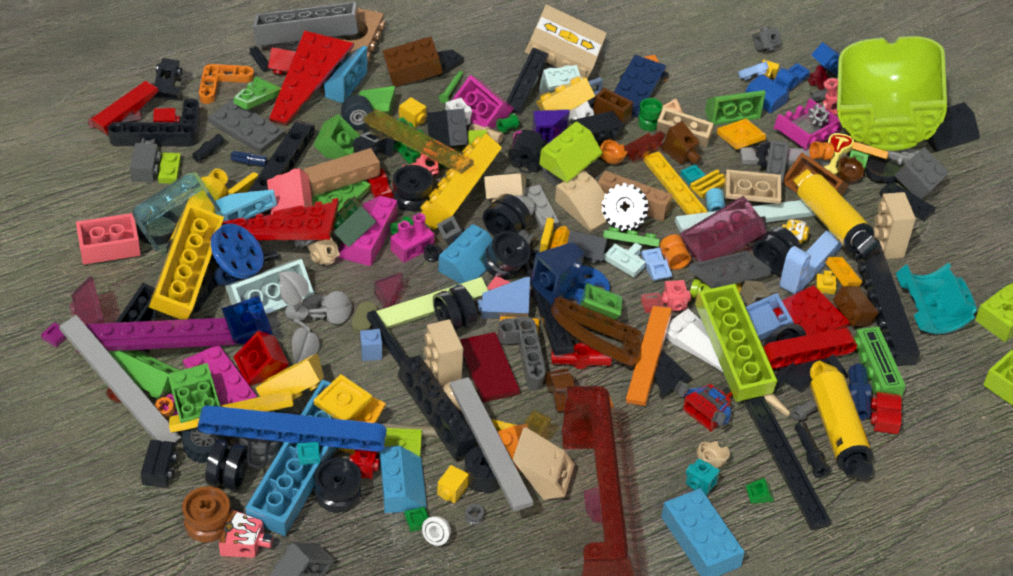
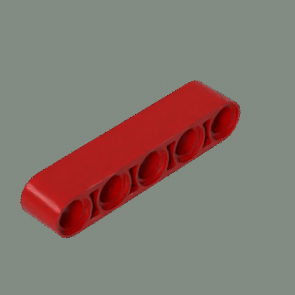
M841 328L766 344L763 349L771 368L775 369L786 367L792 362H795L794 365L825 359L833 354L835 356L849 354L856 350L858 344L848 328Z

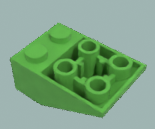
M208 363L168 374L181 423L198 419L203 406L220 407Z

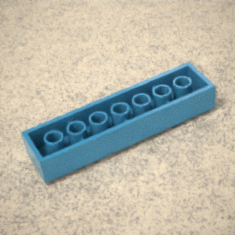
M321 380L301 415L334 419L314 405V399L331 384L330 382ZM284 442L247 504L246 515L261 520L265 529L286 537L315 486L314 475L317 467L322 462L330 459L337 447L319 446L320 463L299 465L297 443Z

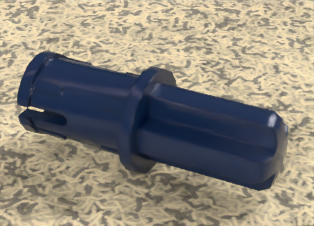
M233 151L231 153V161L246 163L247 166L257 165L265 167L268 161V156L252 154V152Z

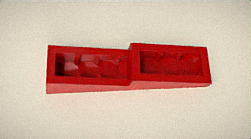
M145 80L95 115L91 120L97 129L108 135V125L113 122H121L130 112L135 115L159 90Z

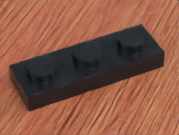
M889 182L880 191L879 195L881 197L883 194L905 192L914 216L924 222L935 212L936 207L893 182Z

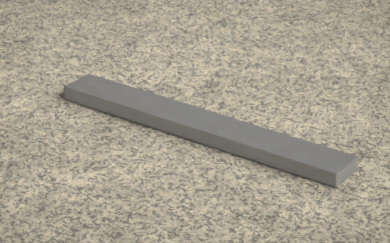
M77 315L60 325V331L154 440L177 443L181 439L177 432H170L169 422Z
M469 377L450 382L449 387L512 511L515 512L533 506V500Z

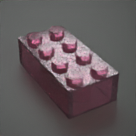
M743 195L680 233V236L694 260L700 262L729 255L765 234L766 229L762 218Z

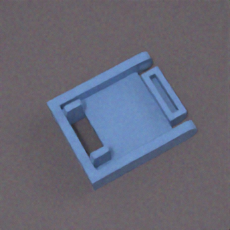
M778 293L745 307L760 341L767 338L779 325L794 324ZM779 307L781 312L783 313L778 316V319L775 313L773 312V309Z

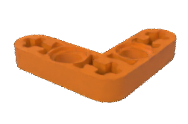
M206 65L203 69L199 88L200 102L203 104L214 102L219 81L241 83L253 81L254 69L250 66Z

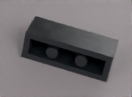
M614 111L583 117L573 121V123L577 121L589 129L597 143L617 139L625 127Z

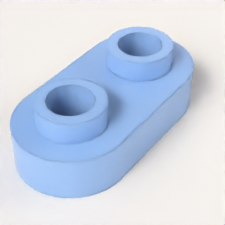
M767 61L738 71V75L740 78L747 80L754 77L753 74L755 73L757 76L766 73V69L769 66Z

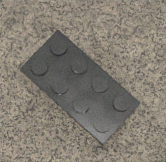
M233 99L208 117V123L259 154H262L285 136V130L250 109H242L234 104Z
M743 251L692 263L689 271L705 282L710 288H717L768 276L771 273V268L749 251Z

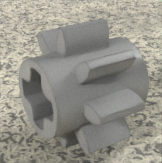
M816 104L814 109H808L810 113L806 118L810 119V125L817 123V126H822V122H828L826 117L830 113L826 112L825 106L819 108V105Z

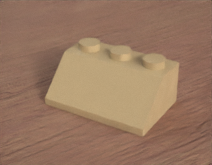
M726 170L724 198L781 204V175Z

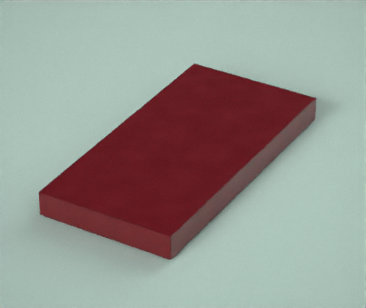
M496 332L459 339L463 347V359L482 403L520 394L519 387Z

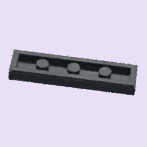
M532 48L506 101L514 108L512 112L521 115L549 57V53Z

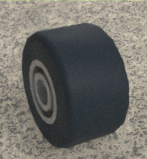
M351 96L341 106L342 118L354 130H363L374 119L372 105L364 96Z

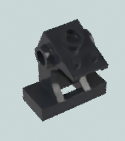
M162 58L161 62L157 63L155 83L150 84L157 87L159 91L153 97L182 101V90L180 87H175L176 79L178 81L182 80L183 68L180 66V60Z
M367 125L364 127L363 134L354 139L352 146L354 147V153L371 148L376 156L381 152L391 157L394 155L398 139Z

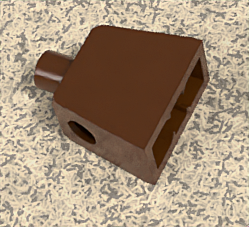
M683 121L669 128L662 147L666 154L681 165L688 161L695 165L702 159L697 153L700 144L699 140Z

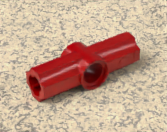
M585 343L576 344L574 352L570 354L554 355L551 349L552 364H572L577 369H585L589 365L611 366V357L594 348H590Z

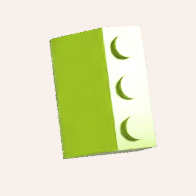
M576 121L541 149L539 164L568 183L602 155V151L591 131Z

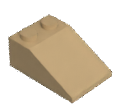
M586 171L580 172L568 183L564 181L556 185L555 202L588 231L592 232L607 223L602 213V200L604 201L605 193L597 181Z

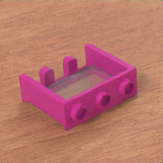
M808 99L806 108L799 105L796 108L795 114L791 111H787L785 117L779 114L774 129L779 130L806 151L812 142H825L832 134L839 133L841 123L837 116L825 109L826 112L830 113L826 117L828 122H822V126H817V123L810 125V119L806 118L810 113L808 109H814V105L818 103Z

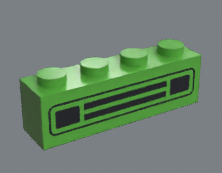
M880 328L857 329L854 338L858 344L856 349L859 354L860 363L866 367L867 378L871 381L873 393L901 395L902 398L906 385Z

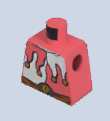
M231 510L219 541L220 555L254 558L257 555L259 546L272 547L274 536L264 534V526L261 520Z

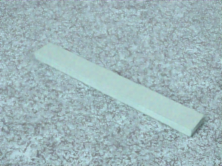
M801 200L782 202L781 204L774 203L676 216L675 223L680 233L684 234L815 215Z

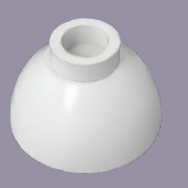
M432 516L424 521L422 533L427 542L434 546H440L449 539L451 528L449 522L443 517Z

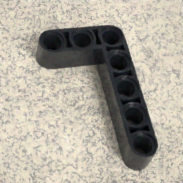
M190 98L183 102L181 122H113L107 127L109 142L113 146H135V143H141L142 138H145V140L155 139L157 146L162 147L194 146L198 143L199 101Z

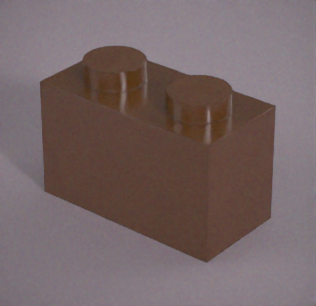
M603 88L594 97L593 112L595 114L614 111L623 124L631 119L632 101L606 88Z
M842 286L833 299L852 326H870L879 313L858 286Z

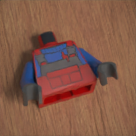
M678 382L674 390L680 392V397H685L683 410L710 432L718 424L722 427V425H727L730 422L732 412L730 397L732 392L728 387L718 390L712 384H708L704 387L689 388L686 383Z

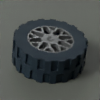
M197 427L184 430L182 433L184 453L194 462L207 463L215 441L218 439L229 441V437L203 433Z

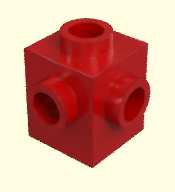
M355 450L354 455H350L349 460L358 466L361 477L373 479L374 472H378L380 466L378 452Z

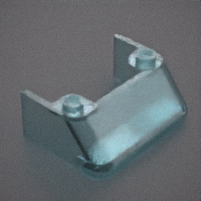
M191 172L184 175L133 209L132 215L156 251L160 249L146 228V225L202 189L218 212L221 210L197 173Z

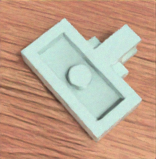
M637 243L629 250L615 244L604 254L605 261L632 277H635L646 264L644 260L640 259L639 255L641 254L642 246Z

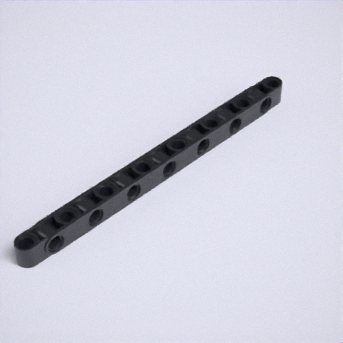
M296 120L248 192L268 190L267 180L274 178L276 175L290 172L311 141L315 132V125ZM219 246L220 251L225 253L224 249ZM213 253L211 254L192 309L194 312L200 311L217 285L214 279V272L220 265L215 260Z

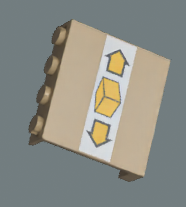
M546 4L525 52L530 54L532 48L549 53L547 63L558 68L567 65H577L580 76L588 79L607 33Z

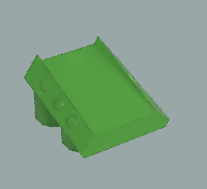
M395 86L360 91L359 95L366 97L370 101L377 119L383 120L388 115H391L395 98Z

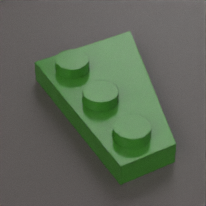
M256 76L253 83L249 82L247 88L242 89L234 97V104L242 109H251L277 97L281 87Z

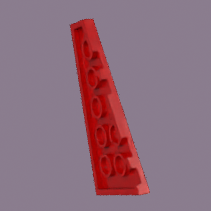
M304 30L269 117L270 122L287 126L300 111V107L311 98L312 93L318 90L330 76L335 66L342 62L346 53L353 49L354 43Z
M334 198L332 202L322 204V201L315 202L314 206L306 208L300 205L273 211L272 215L263 216V213L257 214L256 218L247 220L243 217L223 221L221 226L225 224L239 225L248 230L256 240H330L339 207V199ZM222 232V235L228 239V236ZM237 234L239 239L243 240V237Z

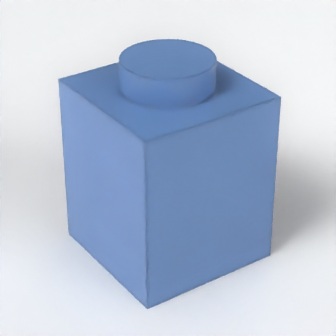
M380 329L360 331L362 361L382 359Z

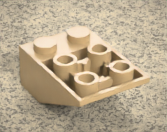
M523 428L513 457L514 463L543 500L565 497L575 464L564 450L530 429Z

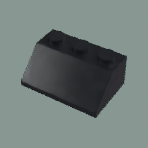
M965 102L947 107L944 121L926 142L935 152H939L978 140L980 134L974 112Z

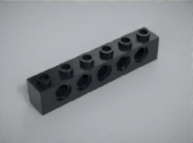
M420 355L402 359L398 378L430 425L435 429L436 434L453 459L465 457L466 453L474 448L476 444V438L471 428Z

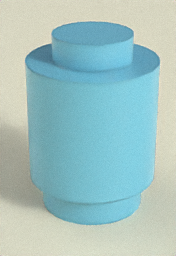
M712 188L706 192V203L709 212L725 209L724 192L721 189Z

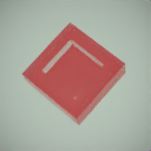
M660 293L641 295V302L645 313H651L653 306L664 307Z

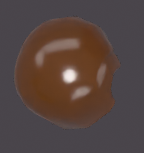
M845 155L839 160L837 166L839 178L848 183H855L863 177L864 167L856 157L848 158Z

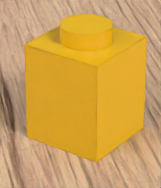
M412 97L399 105V118L404 117L408 123L411 122L414 128L426 121L427 107Z
M450 465L438 481L437 495L446 501L456 503L468 487L469 474Z

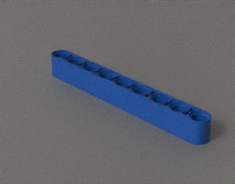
M203 406L197 426L199 431L207 434L290 443L318 442L319 446L375 452L384 449L387 428L378 423L219 406Z

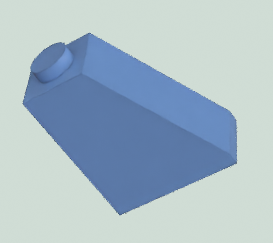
M525 277L484 292L482 300H478V311H482V318L500 319V316L528 317L530 277Z

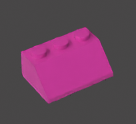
M472 75L467 78L452 99L462 98L472 110L470 121L482 127L488 126L490 129L497 126V119L507 118L514 109L482 80Z

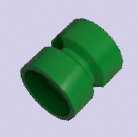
M647 98L640 103L638 126L642 130H657V122L663 109V104L659 100Z

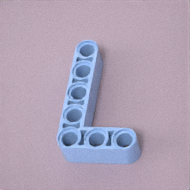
M825 231L806 252L793 246L785 259L780 287L792 294L802 291L823 269L828 257H834L842 246L840 241L832 233Z

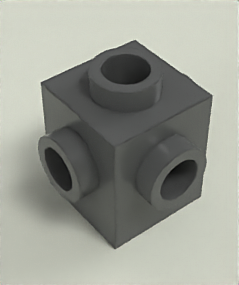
M770 26L761 28V32L752 35L756 51L762 49L770 51L776 49L775 45L781 44V37L777 27L770 29Z

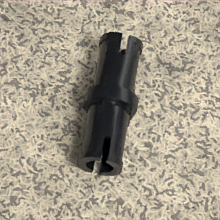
M216 134L211 140L205 141L198 150L192 153L194 161L200 163L205 157L212 155L215 149L224 144L223 136Z

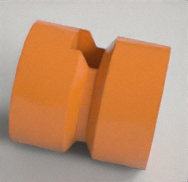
M676 234L669 235L660 242L659 247L670 269L679 270L689 264L691 256L681 236Z

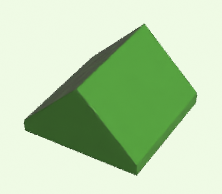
M586 283L579 305L617 320L621 314L622 296Z

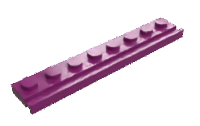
M232 317L85 324L107 351L236 345L238 341Z

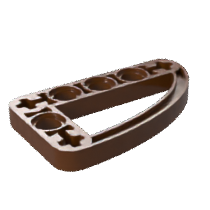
M555 298L551 306V312L563 328L595 350L626 365H635L640 355L643 338L640 330L565 298ZM578 323L621 340V348L594 335Z

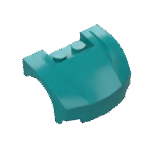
M946 263L937 271L927 275L913 274L907 264L895 273L901 287L910 289L909 293L915 300L918 312L914 314V318L920 330L933 334H947L964 328L975 318L974 313L977 311L973 295L963 278L955 276L950 270V263Z

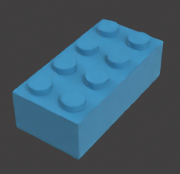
M701 488L664 502L661 518L700 576H720L741 567L745 553Z

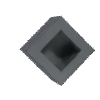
M454 216L437 224L448 246L463 233Z

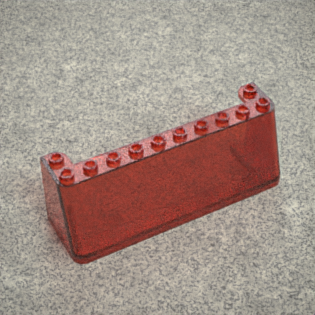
M567 386L561 431L563 449H594L604 542H593L584 547L582 576H641L624 435L610 394L602 386Z

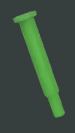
M459 71L444 93L440 94L439 100L442 103L449 101V96L459 83L463 71Z

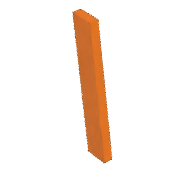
M652 307L640 355L637 359L626 396L627 404L643 406L647 404L671 319L672 308Z

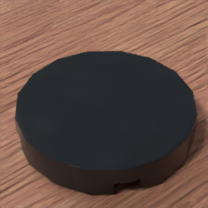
M875 158L867 161L865 172L876 181L883 179L885 182H894L898 180L894 175L901 168L891 160Z

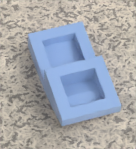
M660 248L641 252L642 260L646 262L645 267L653 281L672 277L667 260L663 259Z

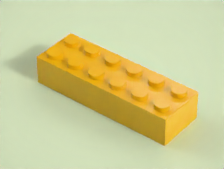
M487 133L481 138L477 136L471 143L472 146L468 144L463 149V156L460 155L454 161L455 166H452L445 173L447 176L446 178L443 177L437 184L438 189L435 188L428 196L430 197L429 201L426 200L421 205L420 209L422 211L420 213L425 215V223L431 229L436 230L438 223L453 216L502 147Z
M187 203L173 237L149 308L180 320L188 319L212 254L211 237L221 227L224 217Z

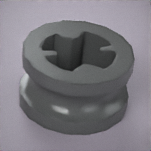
M478 504L469 505L465 510L466 521L472 525L483 522V507ZM472 512H477V517H473Z

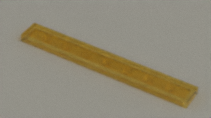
M375 109L363 118L364 123L460 174L474 165L473 159L378 109Z

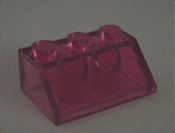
M88 277L71 294L73 303H69L71 315H77L84 324L104 323V318L93 277Z

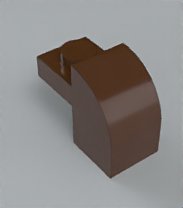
M568 369L546 372L548 392H552L556 412L577 408L573 390L575 385Z

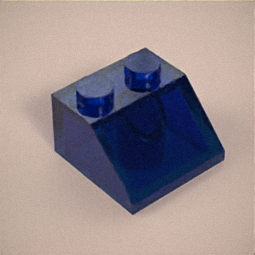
M260 296L221 308L233 343L246 344L258 330L273 336Z

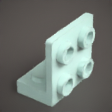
M577 65L543 70L539 91H554L557 86L570 83V79L573 77H581Z

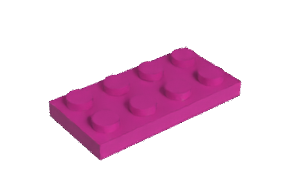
M219 345L183 360V366L186 369L208 363L220 406L257 398Z

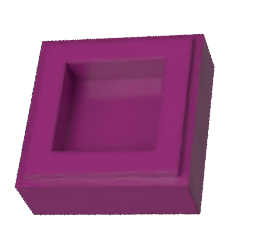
M54 322L41 334V338L57 348L67 338L60 331V325Z

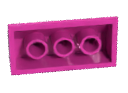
M378 196L363 204L371 212L376 222L350 247L342 241L338 249L340 254L337 256L338 258L372 266L390 231L389 225L397 217V200Z

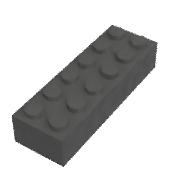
M357 2L256 14L253 24L256 45L267 47L275 43L280 45L292 41L300 43L304 30L337 38L340 35L353 36L358 33L360 23Z

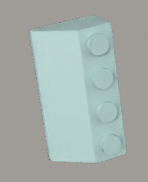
M302 259L292 260L255 274L250 278L225 286L231 304L243 322L288 306L282 300L280 294V272H296L307 280L309 292L302 299L315 295Z

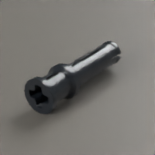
M801 422L797 423L794 429L807 453L806 460L813 468L814 477L822 478L827 476L831 471V467L829 464H826L824 453L818 450L806 422H802V425Z

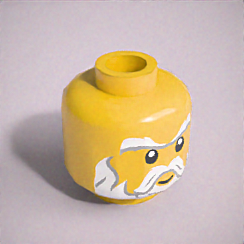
M790 219L787 221V224L782 225V227L790 230L797 237L800 244L807 241L809 227H807L806 222Z

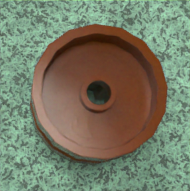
M207 486L194 489L186 495L182 503L184 528L188 536L204 543L221 539L231 512L230 501L225 492L219 488Z

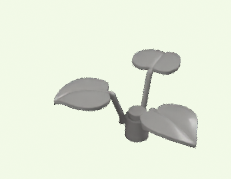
M286 271L279 273L280 294L282 300L288 304L285 313L288 319L294 320V323H298L303 327L298 328L292 338V353L296 364L317 353L319 350L318 336L315 333H311L310 328L300 320L305 319L308 313L327 312V320L330 323L340 324L350 316L352 304L343 292L333 291L326 297V308L307 309L301 304L303 302L302 297H305L309 292L307 280L299 273Z

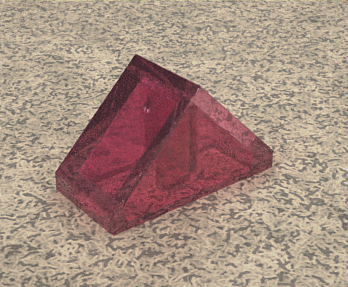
M397 273L374 281V294L384 309L394 306L403 287V274Z

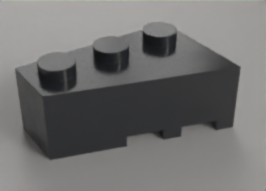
M142 283L115 323L156 321L158 311L149 308L155 288ZM142 349L143 351L150 353V349Z

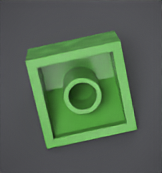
M337 114L323 123L313 146L326 158L337 159L354 153L352 144L354 139L359 137L360 134Z

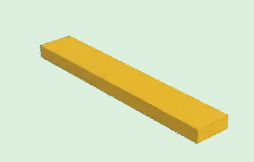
M659 151L644 156L643 161L665 189L672 194L673 199L686 215L708 212Z
M292 390L225 404L220 407L269 412L294 406ZM179 415L170 416V432L196 428L199 418L181 423Z

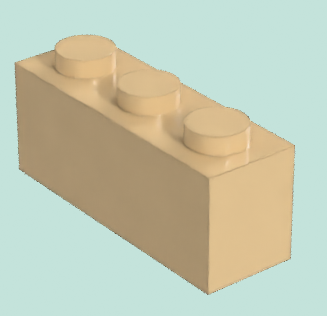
M663 107L657 122L658 132L667 134L670 127L683 121L699 140V145L707 148L714 123Z

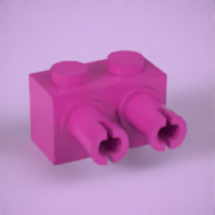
M422 213L413 216L414 225L410 226V223L407 221H402V224L399 223L398 233L391 236V251L403 263L424 253L426 245L434 244V233L425 226V215Z

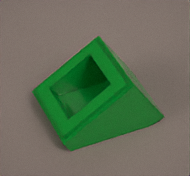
M765 478L746 485L751 504L775 501L770 484Z

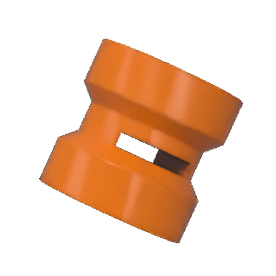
M818 141L811 143L809 155L812 159L830 160L833 157L834 146L831 143H821Z

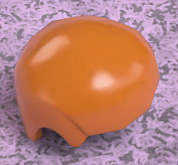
M606 140L600 145L602 151L600 157L605 163L611 165L622 162L628 152L624 151V145H619L613 140Z

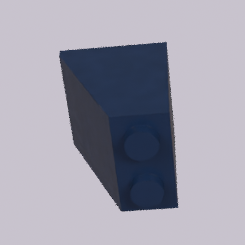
M571 242L536 253L530 284L552 305L555 298H563L577 284L584 252Z

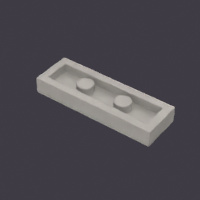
M541 186L526 187L525 196H529L534 202L533 215L541 231L545 228L547 217L554 218V228L559 227V220Z

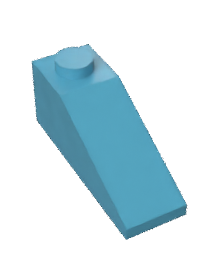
M272 189L230 194L214 201L216 214L224 217L223 221L242 217L248 219L277 206Z

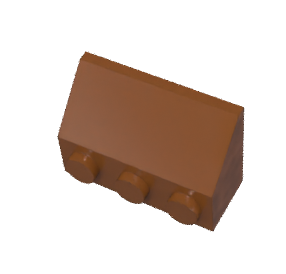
M802 152L783 179V184L797 193L798 188L794 184L793 179L808 169L813 175H822L841 196L849 187L847 182Z

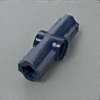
M854 364L849 366L848 388L861 421H864L866 418H870L871 384H868L866 367L862 364Z

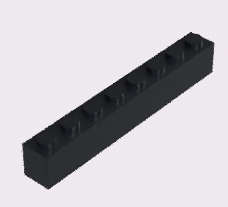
M875 240L878 247L865 257L855 252L853 253V258L857 261L858 273L862 275L863 287H866L867 298L879 312L876 316L877 327L880 328L896 365H916L920 351L880 241Z

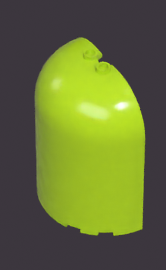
M918 36L898 37L895 43H888L884 38H875L853 43L841 52L838 64L837 113L842 127L850 133L854 140L877 149L896 151L914 147L918 142L929 139L936 132V129L944 121L947 111L945 52L938 42Z

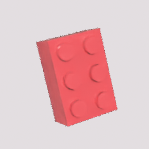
M133 213L76 222L83 265L141 256Z

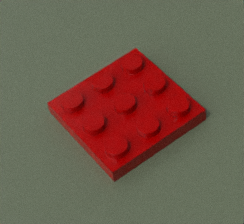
M814 285L782 300L793 323L802 326L806 335L847 328L850 325L848 319ZM779 307L773 309L778 319V316L783 313Z

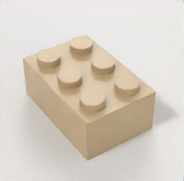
M905 192L883 194L882 200L878 205V214L875 216L873 238L880 241L886 259L904 258L916 218Z
M450 319L428 324L427 333L424 334L426 343L424 354L426 360L423 361L443 388L450 381L462 379L463 347Z

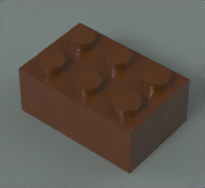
M432 36L382 50L392 85L395 87L443 73Z

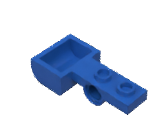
M796 63L788 70L782 68L773 81L761 74L748 85L746 93L765 90L763 109L772 114L788 102L789 91L809 77L810 71Z

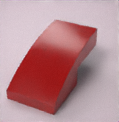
M381 168L379 176L367 179V183L371 184V194L373 198L378 196L393 198L392 190L387 182V176L383 168Z

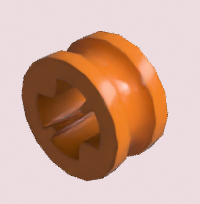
M162 397L156 401L155 407L164 418L174 414L175 406L170 398ZM163 404H165L166 406L168 404L169 409L167 411H165L164 409L162 411L161 406Z

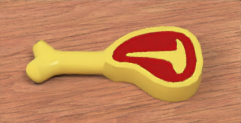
M841 133L832 134L828 140V143L834 146V154L830 164L824 167L834 174L838 173L836 168L838 160L843 154L852 150L854 139L851 136Z

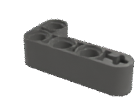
M530 317L502 319L498 324L497 337L499 342L502 344L518 343L527 387L534 391L542 389L545 380V366L535 321Z

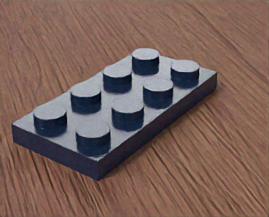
M634 55L614 90V93L633 102L632 116L639 117L640 103L642 100L652 96L666 70V65Z

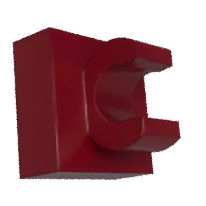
M817 66L815 72L810 73L811 79H808L810 86L817 85L819 90L824 89V82L829 79L825 68Z

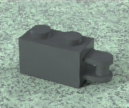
M142 138L141 143H135L130 165L132 182L154 183L155 175L159 173L158 163L161 162V152H158L155 139L145 140V138Z

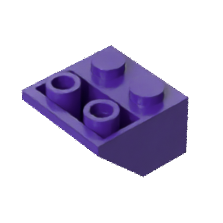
M569 109L533 111L532 130L541 134V138L544 141L546 139L550 143L568 128Z

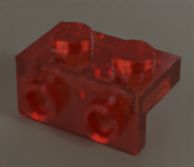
M662 131L652 136L650 133H647L624 146V151H628L627 156L634 162L639 158L645 157L651 151L659 149L662 146L665 135Z

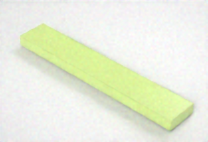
M482 277L458 284L463 285L469 291L474 301L481 299L483 293L488 291ZM451 287L376 312L387 328L390 329L435 314L433 308L434 294L441 291L448 292Z

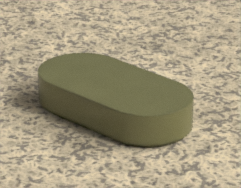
M363 302L359 304L352 320V330L354 333L360 335L361 330H371L372 325L366 316L369 311H377L374 303Z

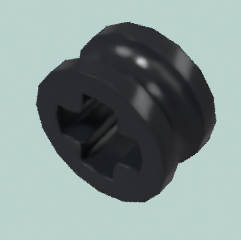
M436 244L426 245L424 248V259L428 262H437L441 253L440 247Z

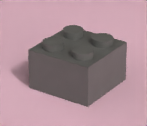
M923 147L894 176L913 195L922 199L949 172Z

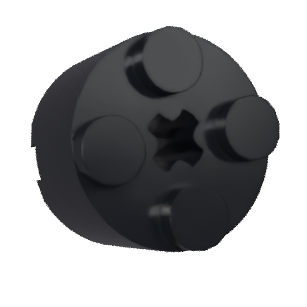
M522 130L521 133H516L508 151V156L511 160L510 164L515 168L523 167L531 172H536L541 167L539 164L541 149L548 144V141L546 139L544 141L541 138L542 135L533 130Z
M476 446L465 455L464 472L469 474L468 487L473 491L478 492L480 490L484 491V493H493L499 490L501 487L480 446Z

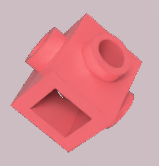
M684 280L665 281L664 291L662 292L663 304H666L668 308H672V311L686 310L687 303L691 300L690 291L686 289Z

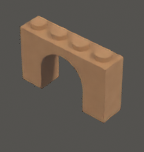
M358 8L360 19L358 33L363 34L364 37L358 40H344L354 43L353 49L346 53L345 58L356 49L367 46V62H369L371 52L375 51L376 42L380 40L381 31L385 30L386 21H384V13Z

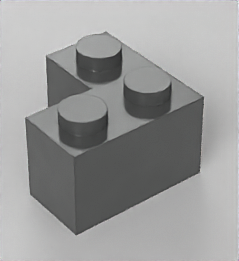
M293 542L287 547L282 559L274 566L270 576H324L334 562V559L318 543Z

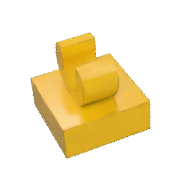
M824 270L823 274H817L816 288L821 293L835 294L836 276L832 275V271Z

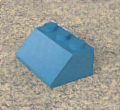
M362 46L349 53L340 62L339 67L333 71L332 76L325 81L324 90L326 98L340 103L349 98L367 74V46Z
M472 224L439 255L438 271L460 284L480 278L487 271L482 259L485 249L492 241L490 234Z
M402 446L384 447L380 451L384 513L404 512L424 506L427 510L421 457Z

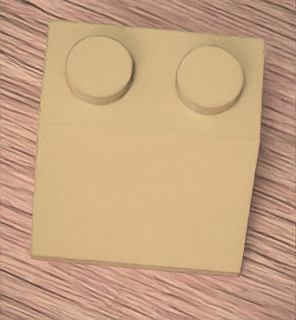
M526 174L484 177L486 199H491L492 202L502 194L525 196Z

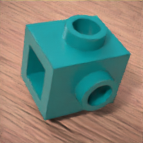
M698 458L694 464L691 463L686 469L685 474L687 478L685 484L693 490L701 488L707 496L717 484L720 470Z

